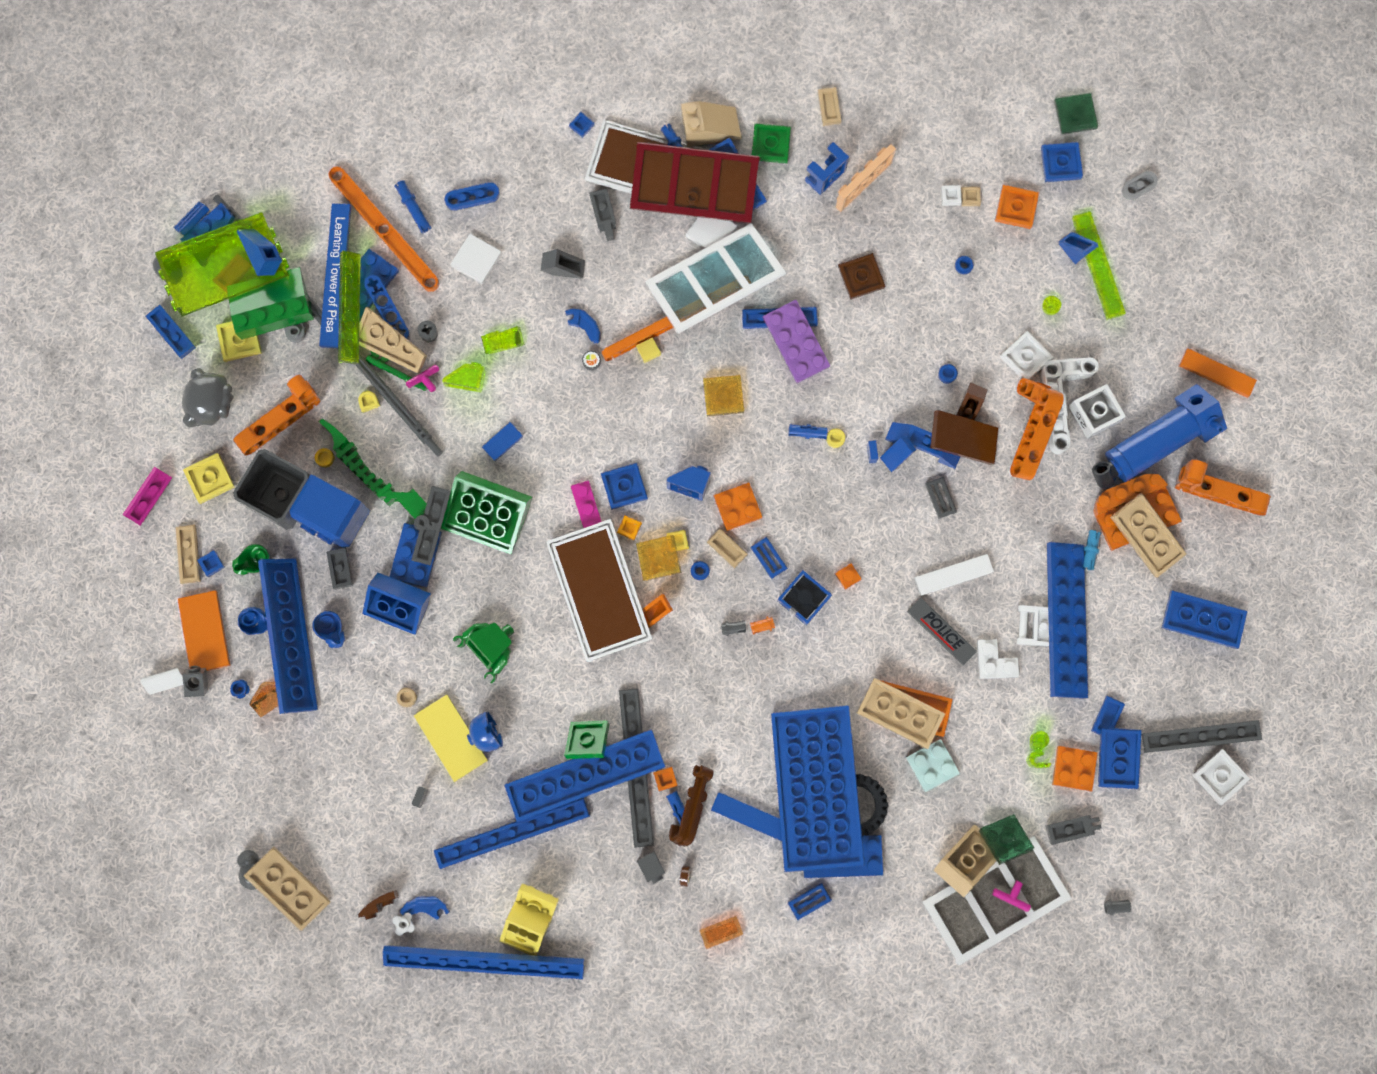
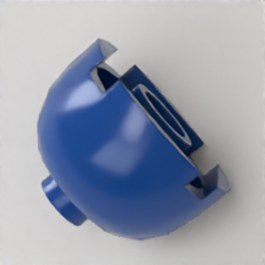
M489 712L479 714L470 722L469 734L467 735L469 743L475 745L477 749L483 752H491L503 746L501 733L498 734L495 727L497 725L496 721Z

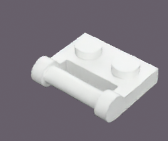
M1018 606L1020 623L1017 645L1049 647L1048 607ZM1028 613H1033L1032 639L1027 638Z

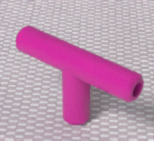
M433 365L406 381V386L411 388L422 381L430 392H434L436 386L428 377L438 372L439 367Z
M1015 881L1010 895L994 888L993 896L1026 912H1029L1031 909L1030 904L1017 899L1023 883Z

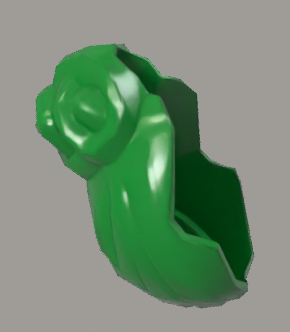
M259 544L249 545L232 561L233 572L242 576L260 572L258 561L270 559L268 551Z

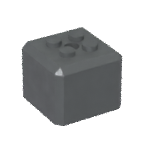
M266 449L259 450L233 492L234 499L249 510L288 530L293 528L297 522L291 517L289 510L310 477V474ZM284 489L286 491L285 497L278 499L276 493Z

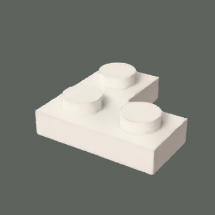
M997 639L977 640L979 679L1019 677L1018 658L998 659Z

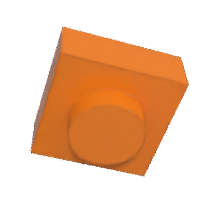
M852 563L835 573L845 590L862 580Z
M672 767L653 772L659 792L678 786Z

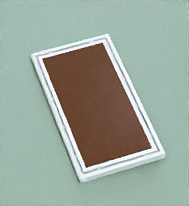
M603 120L585 181L631 194L637 152L636 145L638 142L667 145L668 141L665 137ZM681 142L683 147L707 150L697 146L687 147L686 143Z
M612 519L546 542L587 662H592V660L652 640Z

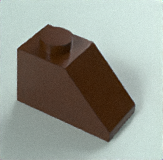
M970 382L956 415L975 420L988 389Z

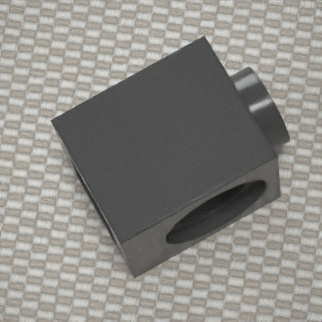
M200 666L188 667L182 674L184 697L205 696L208 691L206 668H200ZM191 677L197 678L200 683H193Z
M655 851L637 860L647 882L652 881L654 884L663 879L662 875L665 871Z

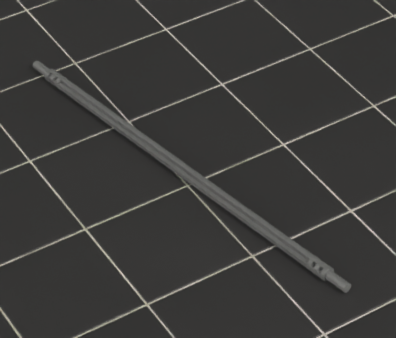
M219 194L213 197V200L218 205L223 203L235 217L232 224L237 230L250 229L232 206H228ZM281 263L276 273L286 271ZM308 295L313 317L321 325L322 310ZM341 333L340 348L411 428L421 442L426 444L437 457L440 456L443 451L432 440V436Z

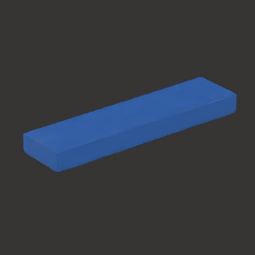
M800 307L810 327L818 326L817 307ZM778 308L742 309L743 329L767 328L762 317Z
M718 792L711 811L782 841L779 818Z

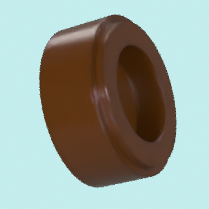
M683 866L681 869V886L688 887L691 873V867Z

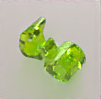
M1037 731L1030 736L1029 745L1034 749V752L1028 754L1026 762L1031 768H1048L1051 766V763H1035V758L1043 756L1044 752H1042V749L1049 744V736L1044 731Z

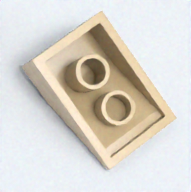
M702 101L681 104V115L687 147L719 143L728 138L731 141L741 139L736 107Z
M974 824L942 858L934 871L960 895L965 897L1002 856L1005 850Z

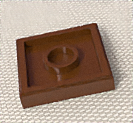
M873 253L838 264V269L850 300L885 289L886 286Z

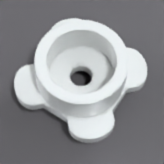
M410 913L393 918L392 922L396 926L395 933L401 936L405 932L414 931L415 926L413 925Z

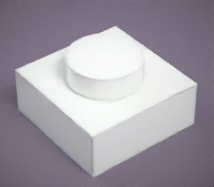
M960 185L941 186L942 206L961 205Z

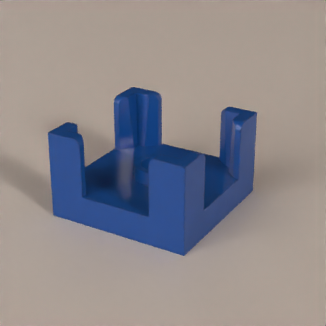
M834 142L827 148L832 154L825 160V164L828 166L825 170L815 161L807 166V171L811 175L805 178V182L819 195L826 191L847 169L849 156Z

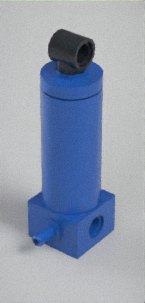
M1198 384L1175 397L1176 408L1106 451L1105 455L1108 462H1098L1092 467V473L1098 487L1108 488L1112 486L1117 476L1123 482H1127L1198 437L1206 443L1228 429L1219 401Z

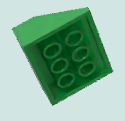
M300 267L227 287L234 330L241 340L314 320Z
M461 471L454 478L441 529L512 554L533 497Z

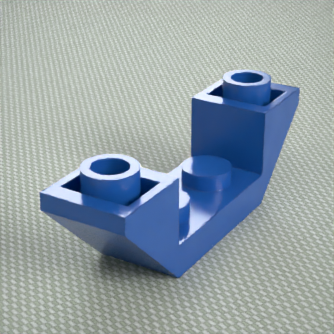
M892 422L885 440L895 443L902 436L906 435L916 449L939 458V463L956 469L960 456L930 448L931 432L911 424Z

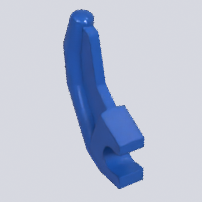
M580 309L565 311L566 316H574L572 320H567L568 325L585 330L591 342L595 344L600 342L601 332L597 322L586 311Z
M419 896L406 902L401 908L400 913L402 915L405 913L413 915L423 912L438 920L440 919L438 915L439 909H443L445 914H448L450 911L446 904L436 896Z

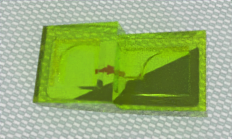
M519 326L502 332L497 330L481 336L485 354H493L525 345Z

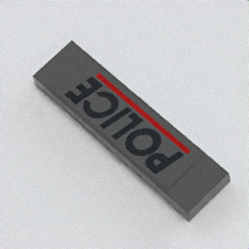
M922 598L907 611L962 665H965L977 652Z

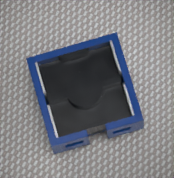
M802 570L778 598L777 602L788 611L792 609L796 612L795 617L807 626L832 597V594Z

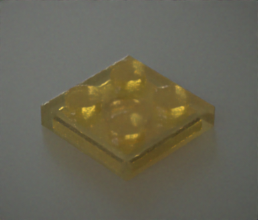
M741 375L703 378L707 417L744 413Z
M674 535L636 543L643 581L682 573Z

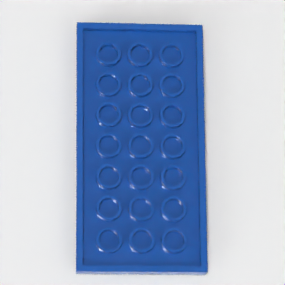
M850 706L771 713L784 872L865 866Z

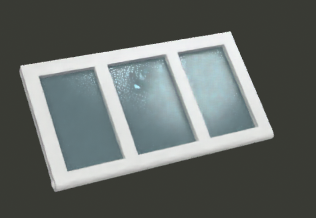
M751 223L650 278L645 283L675 328V331L679 334L786 275V272Z

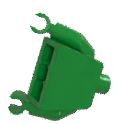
M495 622L491 624H473L462 633V636H455L453 641L461 639V644L457 647L462 648L467 645L488 670L492 668V671L484 675V679H486L488 674H491L493 680L490 683H493L497 679L496 674H500L509 661L511 654L510 646L512 644L509 637L514 634V629L509 624L500 628Z

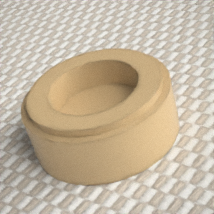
M402 688L397 693L396 699L399 705L408 708L415 704L417 695L410 688Z

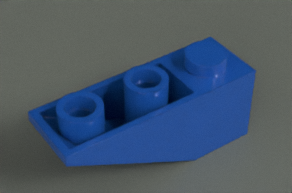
M255 229L237 230L257 276L275 275L282 262L275 245Z

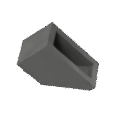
M555 249L542 254L540 271L553 276L583 278L585 260Z

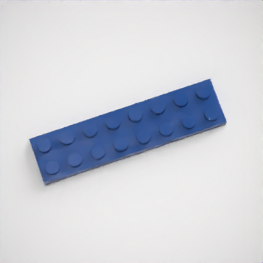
M1047 543L1050 697L1088 698L1085 568L1083 567L1084 545Z
M296 558L261 559L258 561L279 714L316 711L318 707Z
M649 730L606 746L604 758L571 759L507 783L504 786L516 821L520 822L666 766L653 730Z

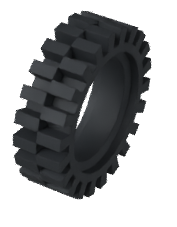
M856 774L857 786L868 790L875 801V810L872 817L866 822L861 823L863 836L872 833L885 821L889 805L887 794H885L884 788L878 784V781L864 774Z

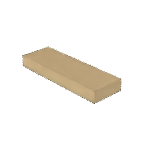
M196 525L175 527L180 584L201 582L200 566L197 561L199 554Z

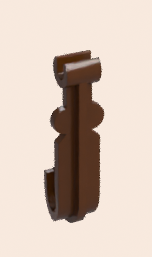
M695 765L693 768V776L696 778L694 786L689 787L687 791L690 799L686 800L680 827L673 824L670 827L669 839L678 846H689L696 837L703 810L702 802L707 800V793L704 790L706 783L712 779L714 774L712 769L703 765Z

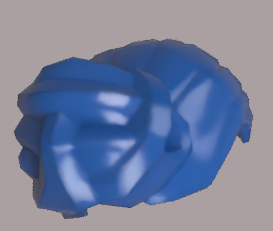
M256 607L245 608L238 615V626L247 635L262 634L268 631L266 614Z
M323 611L318 614L312 623L314 633L319 638L325 640L330 648L342 647L345 636L338 614L333 611Z

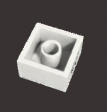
M1107 384L1074 400L1069 406L1087 439L1120 423L1126 417Z

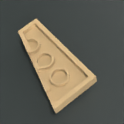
M369 307L365 308L352 342L405 368L420 373L427 355Z

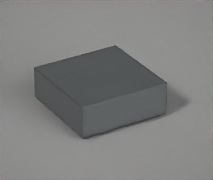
M420 786L417 788L412 801L413 806L422 807L428 789Z

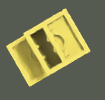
M522 883L515 903L506 919L499 942L529 955L537 956L559 899Z

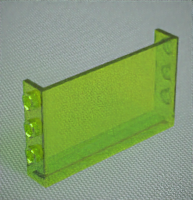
M262 212L155 252L161 268L158 270L159 275L167 283L164 285L168 296L171 295L173 298L170 301L174 311L180 313L181 317L289 276L287 272L289 264L286 257H281L282 262L275 275L257 276L238 236L237 230L255 229L275 245L280 255L283 250L280 243H275L274 238L277 237L273 227L269 228Z

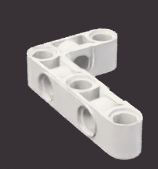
M1090 357L1051 360L1041 370V383L1063 394V381L1091 378L1098 370L1099 364L1096 359ZM1084 365L1090 366L1092 371H1087ZM1047 368L1053 369L1055 374H1049ZM1063 394L1064 402L1049 438L1050 450L1054 454H1062L1070 446L1065 394ZM1056 441H1061L1064 448H1059L1056 445Z

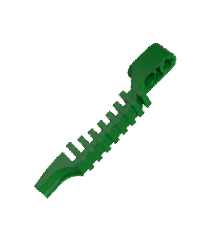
M321 419L318 421L331 433L334 441L333 450L337 453L336 456L381 500L384 499L388 506L394 502H400L414 519L417 516L424 515L427 503L413 488L409 492H392L395 490L390 483L386 485L381 478L378 479L363 463L359 453L356 451L358 448L352 441L349 442L339 430L326 420Z

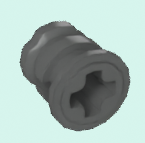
M428 320L419 324L418 334L428 343L435 341L438 336L435 324ZM430 329V334L427 335L426 330Z

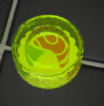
M1048 296L1042 302V310L1047 315H1055L1061 309V301L1055 296Z

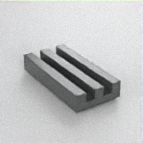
M944 477L925 483L938 519L957 513ZM937 483H941L951 509L950 511L947 510ZM931 485L935 488L944 513H941Z

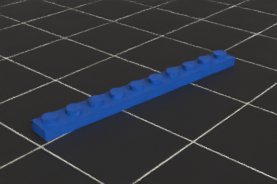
M385 945L383 948V966L568 979H583L584 959Z

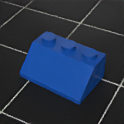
M377 572L368 584L362 614L416 635L427 610L431 593Z

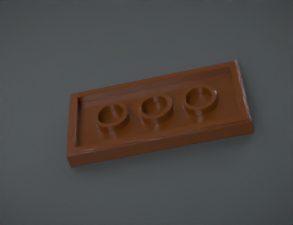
M941 410L934 411L930 448L988 465L995 464L998 427Z

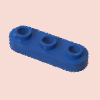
M489 182L449 191L445 195L444 201L448 209L457 211L495 202L498 200L500 192L496 184ZM492 191L494 192V194L492 196H488V192ZM474 195L476 196V198L474 200H470V196ZM452 200H458L456 204L451 203Z

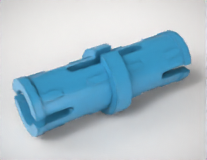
M1089 530L1087 545L1084 547L1083 567L1087 568V570H1094L1096 556L1099 554L1098 545L1101 532Z

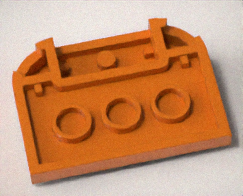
M1144 474L1105 490L1096 499L1093 509L1094 515L1111 551L1130 543L1110 517L1140 493L1144 495L1167 528L1182 522L1167 491L1166 486L1168 484L1159 474Z

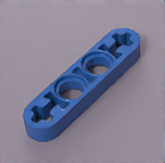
M369 275L366 277L364 285L382 319L391 326L401 322L402 324L398 326L401 331H406L404 337L408 339L409 330L382 281L376 275ZM369 281H378V283L376 284L377 289L379 291L383 289V291L378 292L373 296L372 293H375V290L372 286L368 287V285L370 284ZM379 296H386L388 302L386 305L381 306L377 303V298ZM389 312H394L397 315V319L394 322L387 321L386 315Z

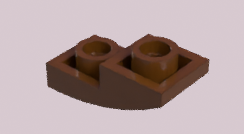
M397 890L386 893L371 901L358 913V917H365V920L377 917L376 913L381 912L380 903L384 907L394 904V899L399 898Z

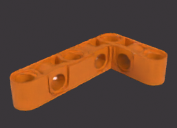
M296 375L288 381L287 386L292 393L289 398L234 437L233 441L245 456L258 450L312 410L314 405L317 406L320 403V399L316 395L317 393L307 380L305 381L302 375ZM296 406V410L289 413V408ZM265 428V433L258 435V431Z
M1022 378L1018 382L1017 393L1034 402L1035 405L1011 464L1010 473L1013 477L1030 481L1037 472L1063 405L1064 396L1061 392L1052 389L1048 385Z
M1191 460L1179 470L1175 489H1182L1183 492L1255 515H1266L1271 499L1270 495L1206 475L1208 464L1203 461ZM1203 483L1207 485V490L1202 489L1201 485ZM1238 494L1243 495L1244 502L1238 499Z

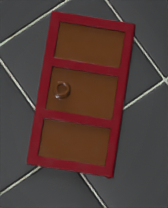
M638 142L636 145L637 152L630 209L751 224L760 156Z

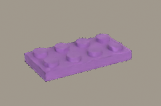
M797 300L762 317L796 384L830 367Z

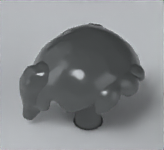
M201 368L191 371V380L186 384L182 397V408L185 412L183 422L187 427L212 426L220 418L226 419L228 417L230 403L234 397L231 394L232 386L227 384V379L224 376L206 373Z

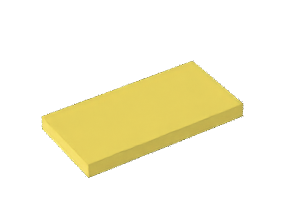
M448 695L443 696L414 715L454 782L488 761L483 751L469 743L467 738L469 729Z

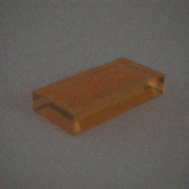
M736 915L699 930L706 949L743 935Z

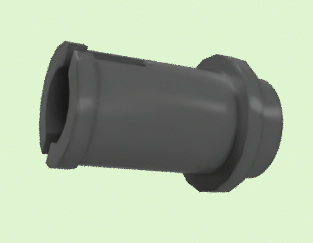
M745 620L730 623L725 621V623L721 624L722 634L729 636V634L746 633Z
M1129 899L1122 901L1108 900V902L1104 903V910L1110 916H1113L1115 913H1130L1131 903Z

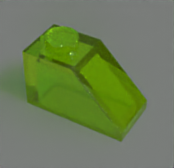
M465 363L445 376L442 383L445 387L482 393L486 371L480 363Z

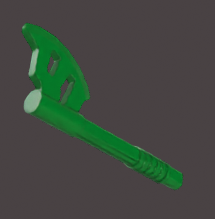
M370 351L371 355H368L366 358V362L389 372L405 382L413 378L387 365L386 362L389 359L385 357L378 359L380 355ZM422 382L415 385V387L423 391L427 390V387Z

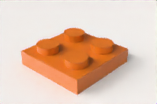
M1003 185L995 222L1031 229L1039 192Z
M750 483L713 495L726 531L763 518Z
M1057 746L1052 785L1092 792L1097 752Z

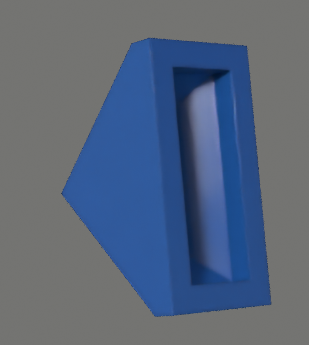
M1074 232L1058 241L1060 247L1075 265L1098 247V243Z

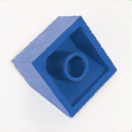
M691 466L668 477L666 481L667 489L703 501L710 482L711 472H708V469L703 466H697V468Z

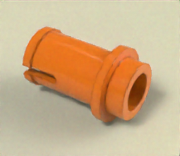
M766 616V619L750 622L753 635L766 630L772 631L775 628L773 618H768V616Z

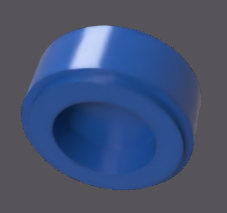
M951 364L943 365L938 372L939 379L946 384L954 382L958 375L956 367Z

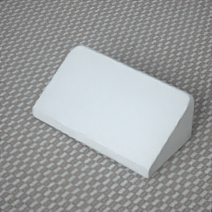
M175 668L142 678L140 681L151 695L183 685L182 674L184 670Z

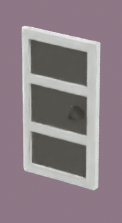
M1032 836L1003 853L965 897L949 885L925 899L922 903L954 956L956 963L960 966L1071 900V896L1035 836ZM1015 881L1023 883L1017 899L1030 904V911L1026 912L993 896L994 888L1010 895Z

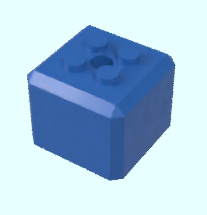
M312 474L289 510L291 517L301 525L300 528L304 529V531L313 536L317 534V537L329 545L334 543L342 548L350 547L370 513V510L360 500Z

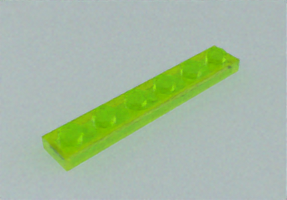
M1091 211L1074 215L1072 221L1076 233L1098 243V247L1089 253L1085 259L1106 320L1124 316L1126 312Z
M343 250L340 252L338 362L356 365L359 363L361 254Z

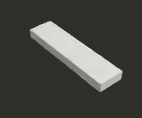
M988 554L917 576L914 579L920 596L991 574L994 570Z

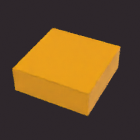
M624 515L617 533L635 540L642 522Z

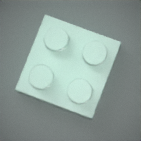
M941 739L930 744L928 749L922 748L906 757L924 792L960 774Z

